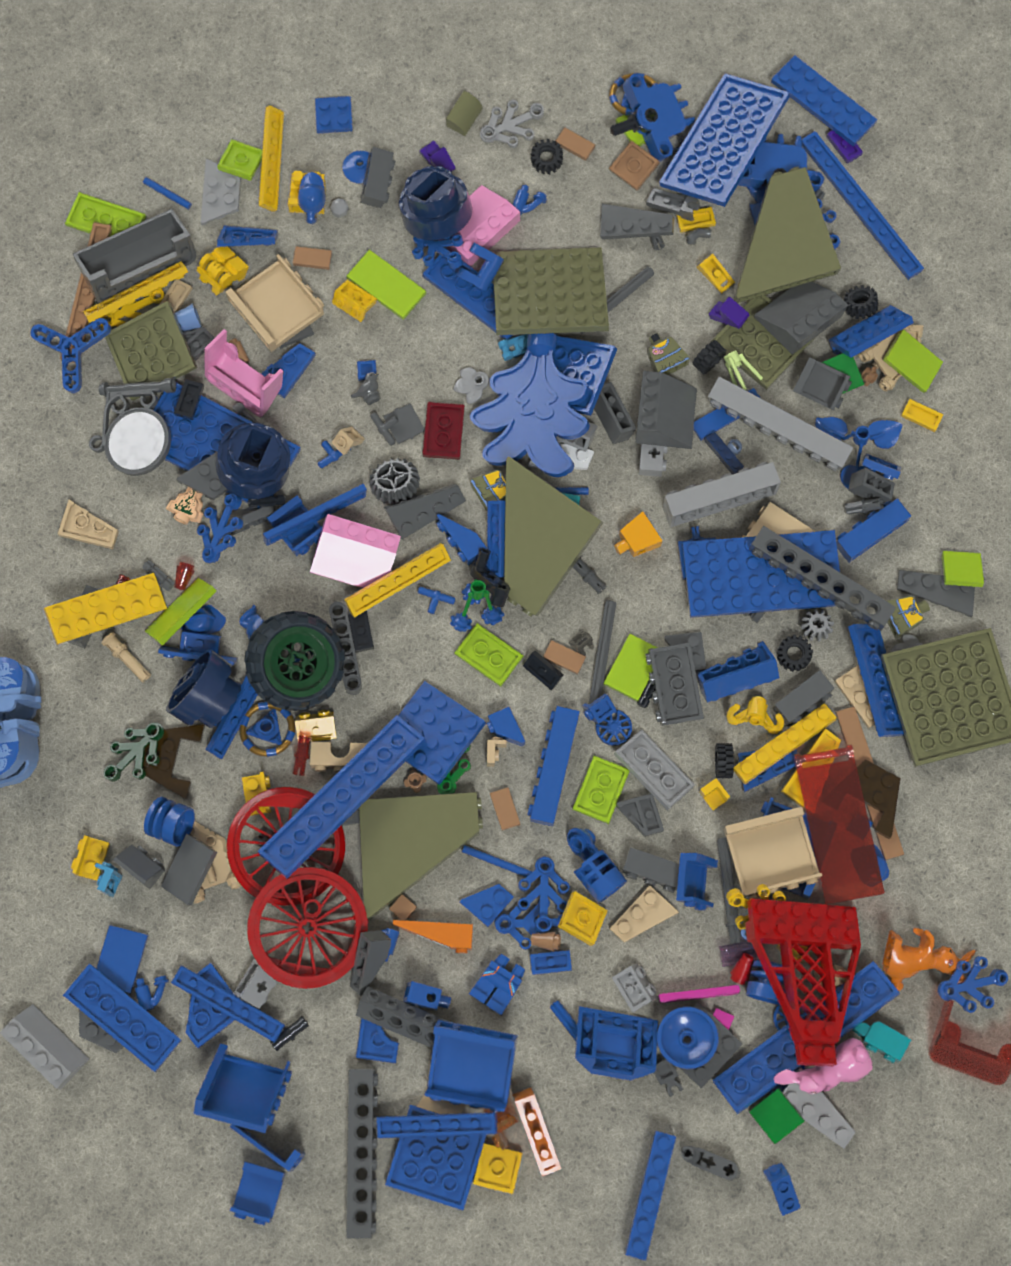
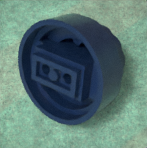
M441 166L424 167L423 169L416 170L407 178L400 195L399 208L404 227L412 236L422 240H441L453 236L467 225L472 216V204L467 188L460 178L455 177L449 170Z
M246 423L234 427L224 435L218 447L216 471L218 478L227 490L242 498L260 499L275 494L285 484L290 470V450L288 443L276 429L261 423Z
M212 649L205 651L177 682L168 701L166 712L187 725H193L198 720L206 726L213 728L215 724L221 721L222 716L228 713L230 705L236 701L237 694L241 691L240 686L242 684L230 676L232 665Z

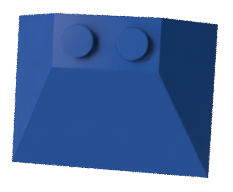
M579 1006L575 1059L591 1074L630 1081L655 1073L658 1020Z

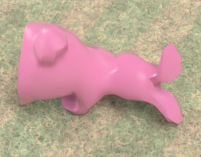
M850 1038L835 1048L837 1065L815 1066L814 1068H806L801 1072L786 1069L774 1077V1082L782 1085L797 1083L800 1086V1090L809 1094H817L822 1091H830L840 1082H857L864 1078L873 1069L872 1060L862 1042L858 1039Z

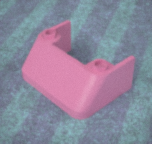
M223 329L205 347V377L211 384L236 402L242 403L253 414L262 417L268 411L282 388L283 370L279 369L276 374H268L264 377L238 358L237 347L227 342V331Z

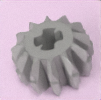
M817 609L813 610V614L808 611L806 617H803L801 620L804 623L801 625V629L806 630L803 635L807 636L810 634V641L816 637V640L820 642L822 638L827 639L829 637L828 634L833 632L831 627L834 625V622L828 621L831 616H824V610L820 614H818ZM817 622L818 625H821L820 628H817V625H814V623Z

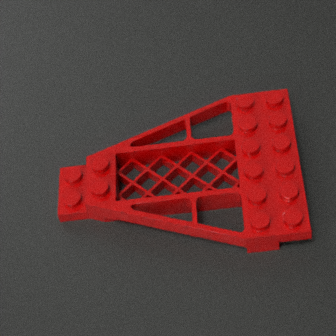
M749 899L747 901L749 921L745 923L747 942L752 943L787 1018L790 1035L795 1044L797 1065H837L835 1044L840 1039L861 948L856 907ZM762 943L780 945L782 967H772ZM800 946H805L808 948L804 951ZM793 948L800 955L798 960H796L793 956ZM831 948L852 950L847 972L835 971L833 969ZM810 950L818 956L815 961L807 954ZM802 959L810 965L808 970L800 964ZM795 968L803 975L800 980L795 976ZM813 969L820 975L818 980L810 974ZM775 973L783 974L785 993ZM834 977L845 978L839 1008ZM805 978L813 985L810 990L802 983ZM797 988L805 994L803 999L797 995ZM815 989L823 996L820 1001L812 993ZM808 998L815 1005L812 1010L804 1003ZM799 1008L807 1014L805 1019L800 1016ZM817 1009L825 1015L823 1020L815 1014Z

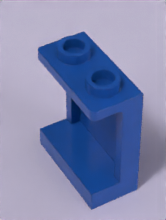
M296 495L267 517L272 528H275L308 510L302 504V500ZM315 522L282 540L296 557L299 554L304 555L310 550L312 544H318L322 527L318 522Z
M680 853L676 901L684 903L685 907H694L695 910L705 911L706 907H713L714 903L705 901L707 868H717L718 860L699 853Z

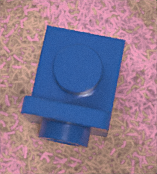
M607 694L602 695L590 705L587 703L582 705L585 709L584 715L586 718L598 724L617 711Z

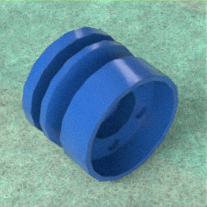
M163 796L158 797L149 807L146 814L144 832L150 837L158 840L162 839L173 846H181L186 834H190L195 821L194 809L180 803L176 804L173 800Z
M753 961L752 967L760 971L751 970L750 974L758 978V981L748 982L745 995L753 999L780 1005L761 962ZM770 961L772 967H782V964ZM775 973L781 986L784 985L783 974Z

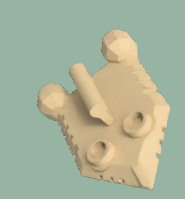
M909 325L904 328L906 332L921 343L924 325ZM898 332L858 354L862 362L874 359L875 362L872 364V367L880 368L885 376L880 379L879 387L885 392L892 390L899 377H902V375L883 361Z
M194 821L190 834L218 852L193 902L196 904L205 900L204 890L225 882L231 887V890L242 886L230 868L225 838L218 834L215 835L213 831L210 832L208 828L205 829L204 826Z

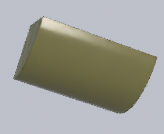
M464 90L446 118L447 127L466 136L483 109L482 104L472 94Z

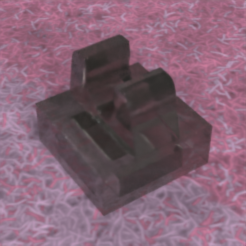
M584 631L568 642L574 650L584 656L586 655L584 652L585 646L592 650L594 649L593 638Z

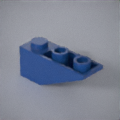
M440 514L437 515L438 522L436 525L441 532L445 531L448 536L446 539L450 546L457 548L459 559L462 562L466 561L468 566L474 563L479 549H487L478 534Z

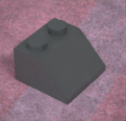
M131 844L118 854L113 861L147 888L151 889L165 872L161 868L163 864L155 857L152 860L147 857L146 854L148 852L140 845L136 848Z

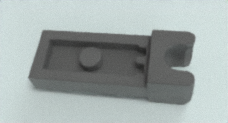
M653 188L646 201L648 207L679 215L681 218L689 221L694 220L693 210H699L700 202L697 198L691 196L684 197L657 188Z

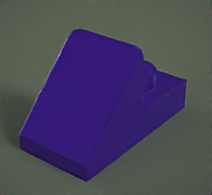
M434 140L420 150V154L430 166H441L450 172L456 169L446 148H440Z
M728 297L725 302L718 301L708 314L710 319L738 329L750 316L731 297Z

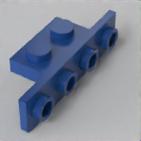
M183 630L180 648L161 646L158 649V653L163 654L167 658L182 657V660L185 661L197 660L209 649H212L219 655L221 636ZM219 655L231 665H234L238 659L236 657Z

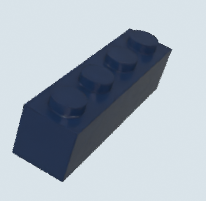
M715 431L705 438V443L732 475L744 469L743 464Z

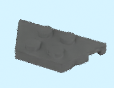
M217 452L176 478L178 483L192 488L197 493L204 494L205 497L211 500H215L228 491L217 475Z
M79 1009V1037L114 1053H118L124 1048L123 1045Z

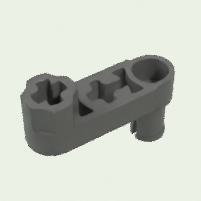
M686 1146L682 1148V1158L695 1167L730 1181L739 1178L741 1175L739 1166L735 1162L699 1147ZM691 1150V1154L693 1155L687 1157V1152ZM702 1152L705 1153L703 1157L706 1159L714 1157L715 1166H711L709 1169L707 1168L708 1164L701 1161V1165H698ZM731 1165H733L732 1169L735 1170V1173L733 1175L730 1174L729 1177L726 1168H731Z

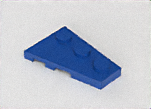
M299 343L284 354L275 364L269 365L261 374L266 377L268 374H276L279 369L283 370L282 388L277 395L285 399L316 354Z

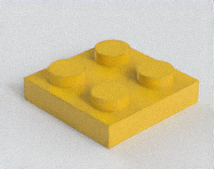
M574 891L570 895L558 927L592 946L596 942L608 910Z
M484 1144L473 1184L513 1194L523 1153Z

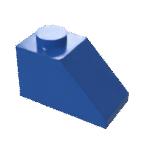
M510 707L488 716L489 722L486 724L490 733L494 732L496 737H502L503 740L516 745H525V739Z

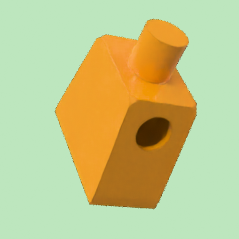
M641 512L620 530L619 536L622 541L615 544L614 547L619 555L629 550L632 556L635 557L659 548L662 545V539L645 513Z

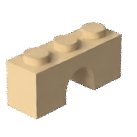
M311 742L310 766L318 772H325L326 769H334L335 772H339L368 743H350L349 753L345 757L338 758L332 754L331 742Z

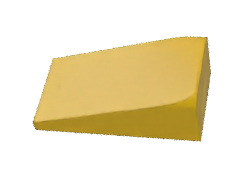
M714 254L697 266V269L721 294L735 283ZM727 280V285L721 287V284Z

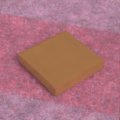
M631 140L610 166L609 170L638 191L660 164V161Z

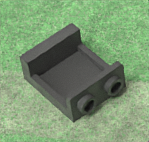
M809 357L793 391L834 411L835 407L839 409L844 399L841 398L843 391H848L852 381L849 380L850 376Z

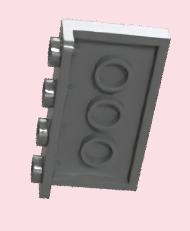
M684 643L648 649L645 657L646 663L651 666L652 671L649 673L650 684H654L655 692H652L653 702L657 703L659 710L655 711L657 723L661 722V726L704 719L691 644Z

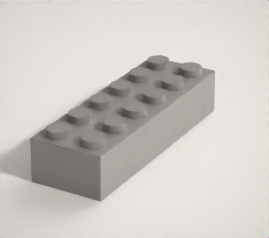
M763 462L755 468H744L739 473L733 475L728 473L717 480L708 479L698 486L695 484L689 485L685 490L679 492L677 490L670 491L664 498L663 510L671 528L776 495L781 482L774 463L767 464V462Z

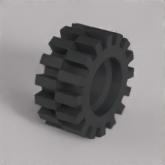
M542 139L540 144L536 142L531 151L533 168L536 167L537 172L541 170V174L547 172V175L551 174V171L555 173L556 169L559 170L563 164V149L560 148V144H556L554 140L550 143V139H547L546 142ZM544 152H550L553 154L554 159L545 162L541 160L540 155Z
M861 285V288L855 286L854 290L851 288L849 292L845 293L844 301L848 304L845 311L847 315L850 314L851 318L854 316L856 319H859V317L865 319V316L869 318L871 313L874 315L876 310L878 311V296L874 288L870 289V286L864 288V285ZM859 301H867V302L862 303V304H858V303H857V302H859Z
M713 340L697 354L692 363L703 375L707 374L722 360L727 351L716 340Z
M788 636L779 645L777 660L780 661L779 664L781 666H784V669H790L791 672L797 670L798 672L801 669H805L810 663L813 649L811 650L812 645L807 643V639L803 640V636ZM789 648H799L802 652V657L799 660L790 659L787 654Z
M716 743L715 773L717 779L733 778L734 751L732 743Z

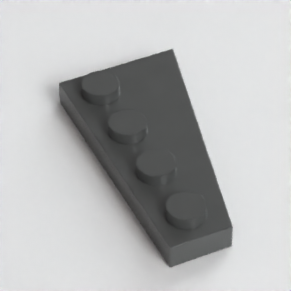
M602 204L601 239L674 235L673 215Z
M453 484L434 490L433 493L427 495L422 494L408 501H400L399 504L393 506H385L384 509L398 535L403 540L436 520L438 514L444 515L466 500L459 486Z
M899 570L897 590L928 600L936 605L947 607L952 611L963 613L972 618L975 587L945 585L943 575Z

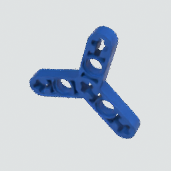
M99 318L70 338L40 324L33 326L30 333L31 337L38 343L62 353L63 387L70 393H77L82 386L81 353L106 337L111 332V325L105 319ZM101 324L104 325V326H103V327H104V330H103V331L100 330V326H99V325H101ZM42 331L45 335H47V338L41 335L38 336L37 332ZM89 333L91 339L88 342H83L82 337ZM54 337L60 338V342L57 345L51 344ZM71 345L75 347L72 349L74 357H71V352L68 350V348H71ZM75 362L76 368L69 371L67 368L68 364ZM72 380L76 383L73 385V388L69 386V384L72 383Z

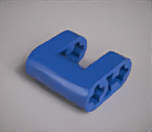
M473 243L469 251L485 260L476 276L460 267L456 276L487 292L504 259Z

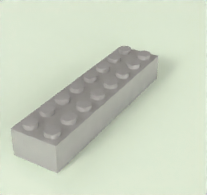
M718 377L708 396V401H710L712 407L718 410L721 407L727 410V415L735 419L739 416L743 419L744 424L752 428L754 425L759 427L761 433L770 436V434L776 436L778 442L784 445L787 443L793 445V450L801 454L803 452L810 454V459L818 463L820 460L827 463L826 467L835 472L837 469L841 470L853 449L852 446L721 377Z

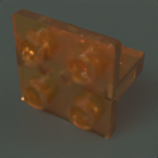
M508 1113L497 1119L498 1133L492 1137L497 1148L501 1147L502 1150L510 1147L503 1131L520 1122L516 1114L511 1116Z

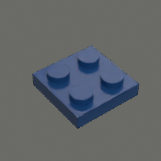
M351 96L315 98L317 133L353 131Z
M865 454L862 463L865 468L873 472L883 473L882 476L887 479H898L901 473V466L870 454Z

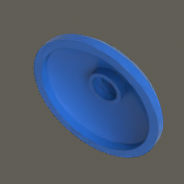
M681 1007L671 1011L663 1018L657 1032V1043L661 1054L669 1063L682 1069H694L706 1064L715 1054L718 1046V1031L713 1020L705 1012L693 1007ZM688 1036L691 1038V1042L685 1043L683 1038Z

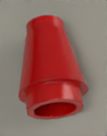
M743 953L730 972L732 981L740 985H745L749 981L754 957Z

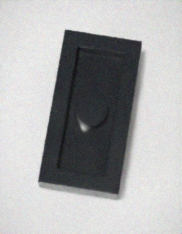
M185 379L174 411L175 416L193 420L204 384Z
M367 611L356 617L348 614L355 653L374 649Z
M536 651L530 654L523 665L526 670L551 691L564 676Z

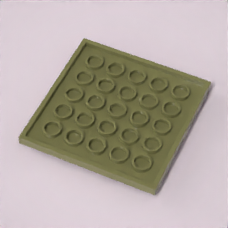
M602 247L493 252L504 259L494 277L496 335L609 331Z
M991 628L881 655L914 767L1011 743V689Z

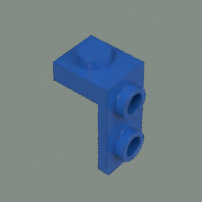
M775 1164L763 1170L767 1181L772 1187L782 1216L800 1209L792 1180L783 1164Z

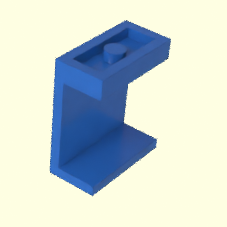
M244 1162L242 1168L244 1172L234 1205L230 1208V1211L235 1212L234 1217L246 1219V1216L254 1218V1223L265 1225L266 1222L270 1223L272 1221L286 1173Z

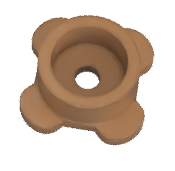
M875 366L873 368L867 367L861 375L866 387L870 383H874L878 377L877 367Z
M411 770L408 778L404 780V786L410 787L415 793L421 791L423 783H426L427 778L425 775L421 776L416 770Z

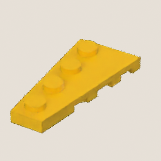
M823 729L781 790L784 795L812 815L815 813L818 799H820L822 794V788L829 775L830 766L834 761L841 742L838 737L827 729Z

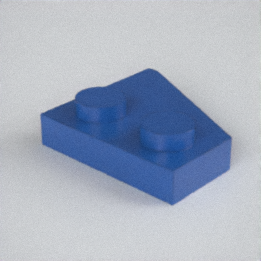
M498 884L461 899L459 903L489 927L512 901L514 896Z

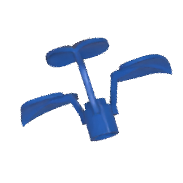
M827 417L816 418L815 427L840 441L841 439L847 440L853 436L854 443L859 446L856 466L848 465L844 467L840 475L841 482L847 489H849L851 474L865 468V466H859L862 448L868 443V440H874V444L879 448H891L897 443L903 426L899 422L880 420L873 422L869 427L860 426L856 431H852L851 434L845 436L848 428L842 419Z

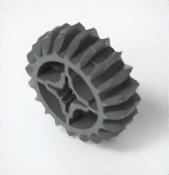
M399 457L396 460L390 458L388 462L383 460L382 465L377 464V469H372V474L369 478L372 494L378 501L381 500L383 504L388 502L390 505L393 502L399 504V501H404L406 498L412 499V494L417 493V488L420 485V476L417 468L412 462H408L406 458L401 461Z

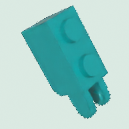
M879 1021L873 1023L872 1026L860 1023L853 1029L855 1034L864 1039L862 1043L866 1044L865 1048L875 1054L878 1051L884 1055L883 1058L893 1064L901 1061L911 1042L910 1038Z

